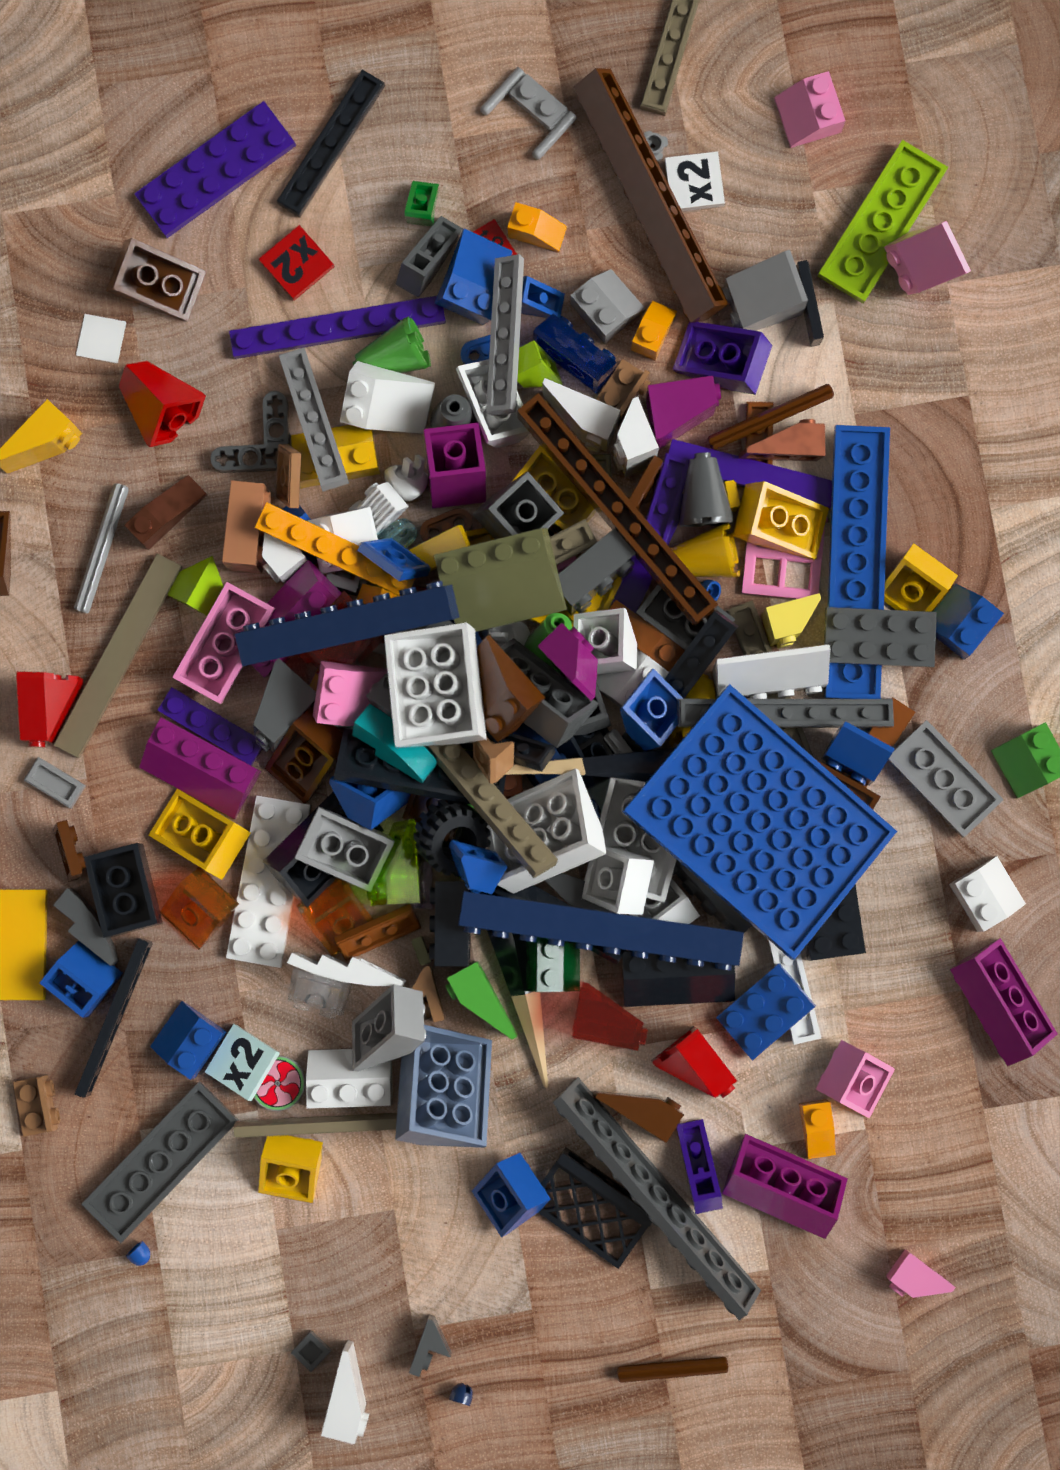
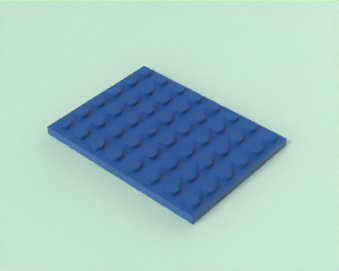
M730 684L722 691L622 811L791 960L796 959L897 833V830Z

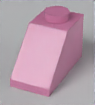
M906 1249L886 1275L892 1282L889 1287L902 1297L905 1293L912 1298L953 1292L956 1288Z

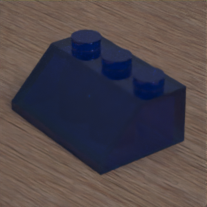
M552 314L533 331V340L555 363L596 394H598L617 368L616 357L605 348L600 350L594 345L595 341L584 332L579 334L573 329V324L563 316L558 318Z

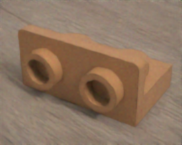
M622 359L596 400L619 409V423H621L632 399L638 397L639 394L644 396L648 385H651L652 382L649 381L650 372L647 370L643 372Z
M48 1075L13 1082L23 1137L57 1130V1124H60V1113L57 1107L54 1108L52 1097L55 1096V1086L53 1081L49 1080Z

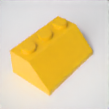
M353 425L331 428L348 480L380 474L374 436L371 429H364ZM304 433L291 435L292 447L301 453L300 488L320 485Z

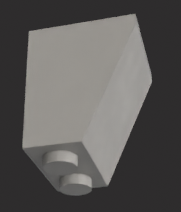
M790 250L725 278L724 288H721L733 312L730 313L732 325L735 328L757 331L802 316L808 302Z

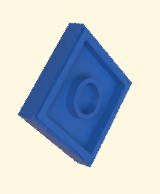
M392 538L361 542L357 550L398 581L428 576L431 570L428 564Z

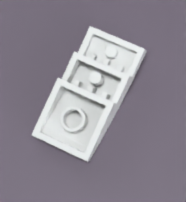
M297 952L292 953L287 962L312 974L347 983L368 986H392L393 984L403 986L407 981L358 956L352 957L350 963L347 964L328 954L322 955L319 962Z

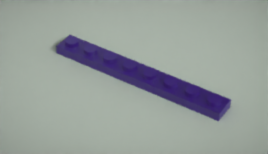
M437 296L230 330L234 359L382 335L406 317L412 318L418 328L446 324L444 308L435 304Z

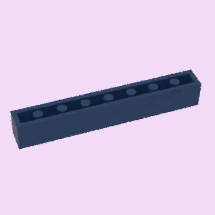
M438 581L426 584L427 590L420 592L416 591V587L399 590L400 596L390 598L389 593L373 596L374 602L364 604L363 599L346 602L347 608L341 610L337 609V605L320 608L321 614L312 616L311 611L294 614L295 620L288 622L285 621V617L268 620L269 626L260 628L259 623L243 626L244 632L235 634L242 667L459 618L452 584L443 586V582Z

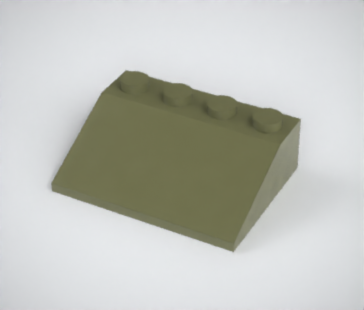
M540 528L434 555L439 579L443 582V586L451 584L453 586L460 616L454 619L455 624L467 622L477 632L567 610L547 528Z

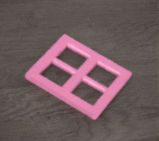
M825 526L816 560L766 547H758L747 542L741 594L794 600L819 594ZM756 558L780 560L777 586L754 583ZM787 561L810 563L808 589L784 587Z

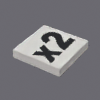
M718 152L665 158L667 182L682 211L722 207L725 205Z

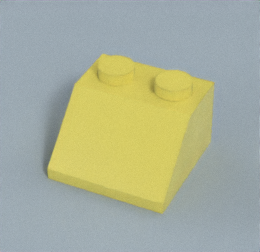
M820 593L765 608L761 618L770 646L777 645V649L793 645V642L802 633L821 600Z

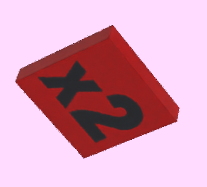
M300 225L259 258L260 263L294 301L335 267L333 262Z

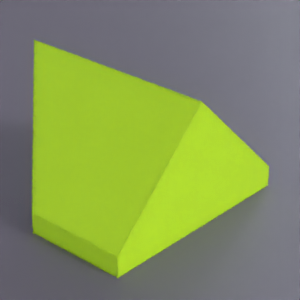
M213 556L180 571L167 594L169 597L205 616H208L224 588Z

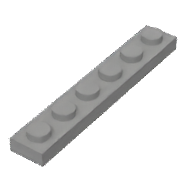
M519 254L495 258L486 412L491 416L516 413L524 258Z
M305 348L279 355L322 492L349 484Z

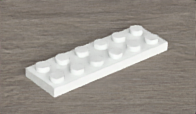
M256 795L250 827L251 834L248 838L226 958L278 968L282 967L295 896L273 876L262 861L310 815L311 805Z

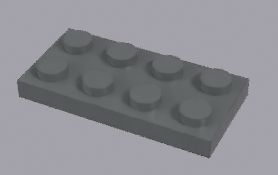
M826 607L824 645L830 644V663L933 668L935 667L937 612Z

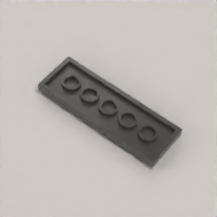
M198 1082L81 1205L122 1243L233 1128L235 1121H239V1119L201 1082Z

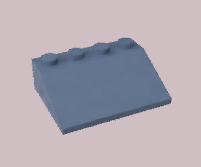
M424 1025L426 1030L425 1041L413 1052L401 1057L395 1140L426 1146L485 1148L487 1146L492 1040Z

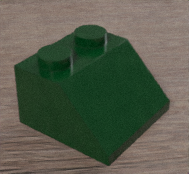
M537 937L536 942L526 941V991H580V949L575 948L576 942L565 941L564 946L547 944L548 938Z

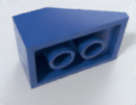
M464 228L435 304L481 325L490 322L492 319L495 258L511 256L512 250Z

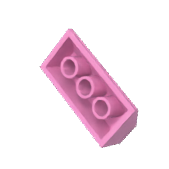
M226 582L172 678L207 698L222 704L242 668L235 634L244 632L243 626L259 623L260 628L265 627L275 608Z

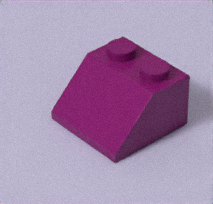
M561 623L538 647L592 701L596 693L598 659L591 653L595 648L574 626L569 630Z

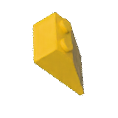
M47 399L0 448V468L9 474L60 455L67 449H73L80 441L79 437L83 433Z
M765 481L749 483L745 485L733 536L758 546L816 560L829 508Z
M177 789L150 831L149 836L222 880L251 832Z

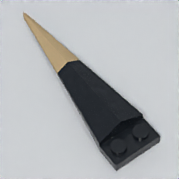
M675 748L551 760L542 772L514 764L505 775L564 774L577 769L580 775L647 782Z
M480 892V893H479V894L490 895V894L484 893V892ZM487 930L542 1083L547 1089L548 1078L540 992L526 991V941L519 940L520 934L509 933L508 938L491 936L492 930Z

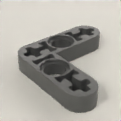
M272 391L265 395L263 399L264 445L222 446L216 448L212 452L210 460L217 471L220 473L277 471V464H275L273 459H265L267 464L263 465V455L261 452L265 451L266 457L275 456V451L278 450L279 444L290 445L289 407L286 397L279 391ZM274 398H278L279 402L283 403L278 406L279 417L284 416V419L276 417L268 419L269 416L274 417L272 406H268L273 403ZM274 424H280L284 427V433L278 438L269 435V429ZM238 452L239 466H236L235 461H226L225 466H222L217 461L224 453L228 458H236L234 453ZM247 452H255L258 455V460L254 465L244 464L243 457Z

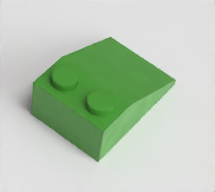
M479 961L447 978L449 984L445 986L452 1000L458 998L462 1005L510 1039L517 1037L518 1034Z

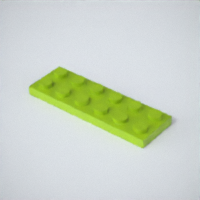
M902 140L817 277L864 304L889 264L884 247L909 232L946 173L948 166Z

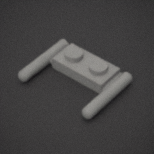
M519 67L508 76L480 108L483 115H489L508 94L513 101L547 130L551 131L532 152V156L537 160L544 156L577 119L573 112L568 111L566 106L528 74H525Z

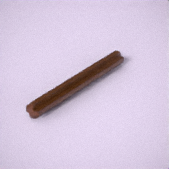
M825 384L710 435L708 443L711 449L717 450L832 399L834 391L830 384Z

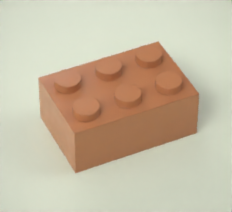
M231 480L222 558L223 564L230 571L263 573V566L266 564L262 557L264 532L254 527L265 503L275 505L274 497H271V492L268 491L263 483Z

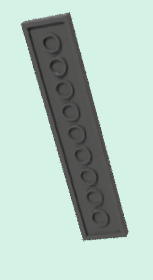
M577 1077L553 1101L558 1113L570 1122L575 1128L576 1134L593 1149L597 1159L605 1163L611 1170L615 1180L623 1184L629 1191L633 1201L641 1205L649 1215L651 1222L664 1232L669 1243L678 1249L686 1258L688 1265L700 1274L705 1280L708 1289L715 1292L723 1301L726 1310L734 1314L740 1321L748 1315L761 1289L600 1101L595 1098L594 1094L582 1080Z

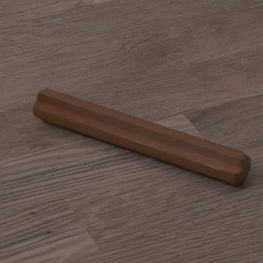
M726 1357L619 1366L617 1368L618 1381L624 1383L724 1374L728 1372L729 1368Z

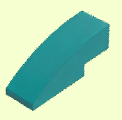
M369 704L354 722L353 736L375 748V756L420 783H423L437 765L438 761L424 746L395 747L393 719L373 705Z

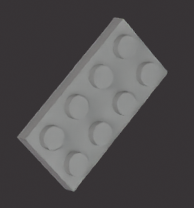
M927 720L908 736L888 759L892 766L962 838L970 833L1004 800Z

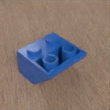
M78 941L56 961L40 981V984L84 1018L89 1017L124 973L116 966H110L82 942Z

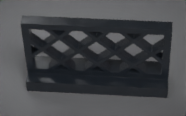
M567 1147L563 1149L559 1158L541 1182L547 1193H553L555 1206L543 1207L538 1213L617 1269L620 1268L646 1229L652 1224L647 1212L641 1205L633 1201L626 1188ZM558 1168L569 1174L571 1184L555 1186L554 1174ZM574 1178L578 1180L580 1183H575ZM550 1181L551 1187L545 1188ZM588 1187L592 1190L594 1200L578 1203L576 1188ZM572 1189L574 1203L559 1206L556 1191ZM599 1204H612L615 1206L617 1216L601 1219ZM595 1205L597 1219L582 1222L579 1207ZM575 1208L578 1222L565 1223L561 1218L560 1211ZM633 1219L641 1225L636 1233L624 1235L622 1220ZM618 1221L620 1236L605 1238L603 1223ZM599 1225L601 1239L590 1240L585 1237L584 1226ZM631 1239L629 1244L626 1246L625 1240ZM622 1241L623 1252L618 1259L608 1253L606 1243Z

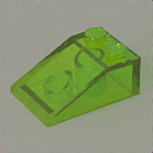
M407 819L392 824L388 835L394 840V844L371 892L367 891V897L369 901L371 900V906L420 903L417 849L415 847L416 841L413 839V833L416 832L415 819Z

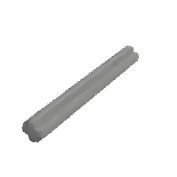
M118 483L113 485L74 605V609L79 612H90L129 491L125 485Z

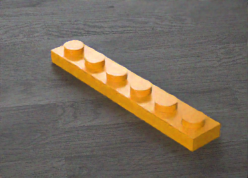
M267 502L254 527L400 596L399 590L411 588L415 580L414 578L398 581L357 551L358 545Z

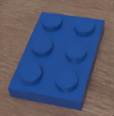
M779 963L716 1018L750 1059L754 1060L814 1009L816 1005Z

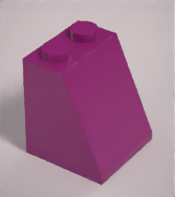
M713 376L648 385L645 399L649 424L658 444V450L671 443L672 439L679 438L714 415L715 408L719 406V400H721L719 383L714 384Z
M479 423L424 429L432 509L486 502V469Z

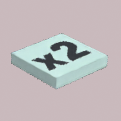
M233 1024L205 1073L246 1100L252 1101L280 1052L238 1025Z

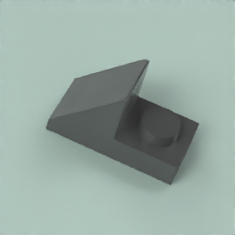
M430 1314L409 1374L420 1377L422 1369L428 1371L433 1354L428 1353L429 1350L447 1357H451L452 1353L435 1316Z

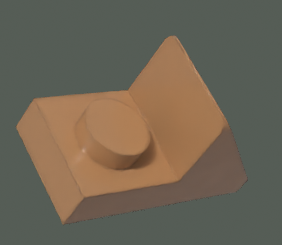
M486 736L487 740L473 742V759L489 783L492 784L496 783L513 767L514 743L510 741L494 744Z
M431 966L424 967L412 989L422 991L423 997H427V1001L423 1002L427 1019L432 1017L435 1023L446 1018Z

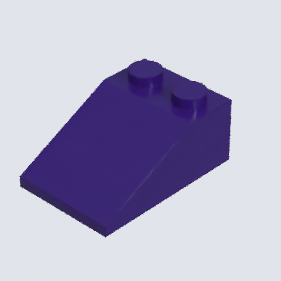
M689 321L673 371L691 378L713 376L714 384L719 383L721 388L756 395L772 344L761 331L702 322L691 323Z

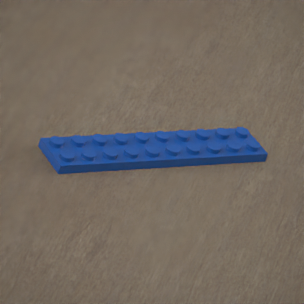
M834 426L828 607L884 610L890 427ZM829 663L828 685L824 689V698L881 699L882 665Z

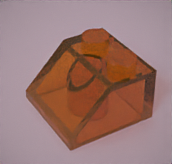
M198 867L178 884L160 913L200 950L230 918L239 903L218 885L210 875Z
M338 877L308 907H305L302 903L296 905L307 926L332 957L340 953L334 937L374 920L349 882Z

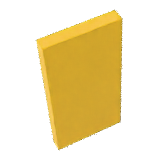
M0 890V1000L46 999V988L40 984V981L46 975L48 890Z

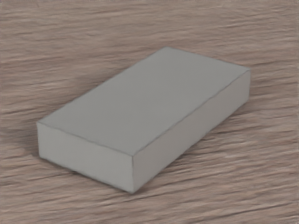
M40 757L36 759L24 779L27 783L71 809L86 787L85 784Z

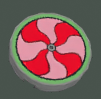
M279 1055L255 1094V1100L259 1105L268 1110L282 1111L290 1109L303 1096L306 1086L304 1070L297 1061L287 1056Z

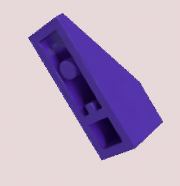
M703 1119L678 1124L676 1128L695 1214L723 1209L722 1195Z

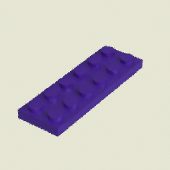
M263 101L134 194L165 237L169 238L296 147V143L265 101Z

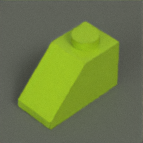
M534 340L519 347L517 382L522 387H543L544 378L560 385L563 384L555 361Z

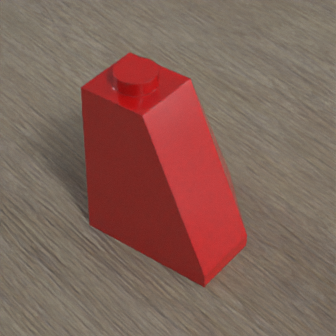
M148 361L126 364L119 383L123 397L148 447L171 443L179 436L176 433L178 429L187 421L192 424L199 418L206 398L203 392Z
M17 671L20 740L28 743V747L45 748V743L55 742L83 687L84 679L73 675H66V678H62L61 675H55L54 673Z
M692 1027L651 1060L655 1067L714 1098L719 1095L724 1098L735 1089L733 1084L737 1082L736 1078L696 1027Z

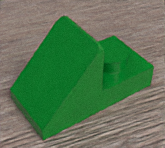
M412 181L404 211L407 223L424 226L434 225L439 184Z

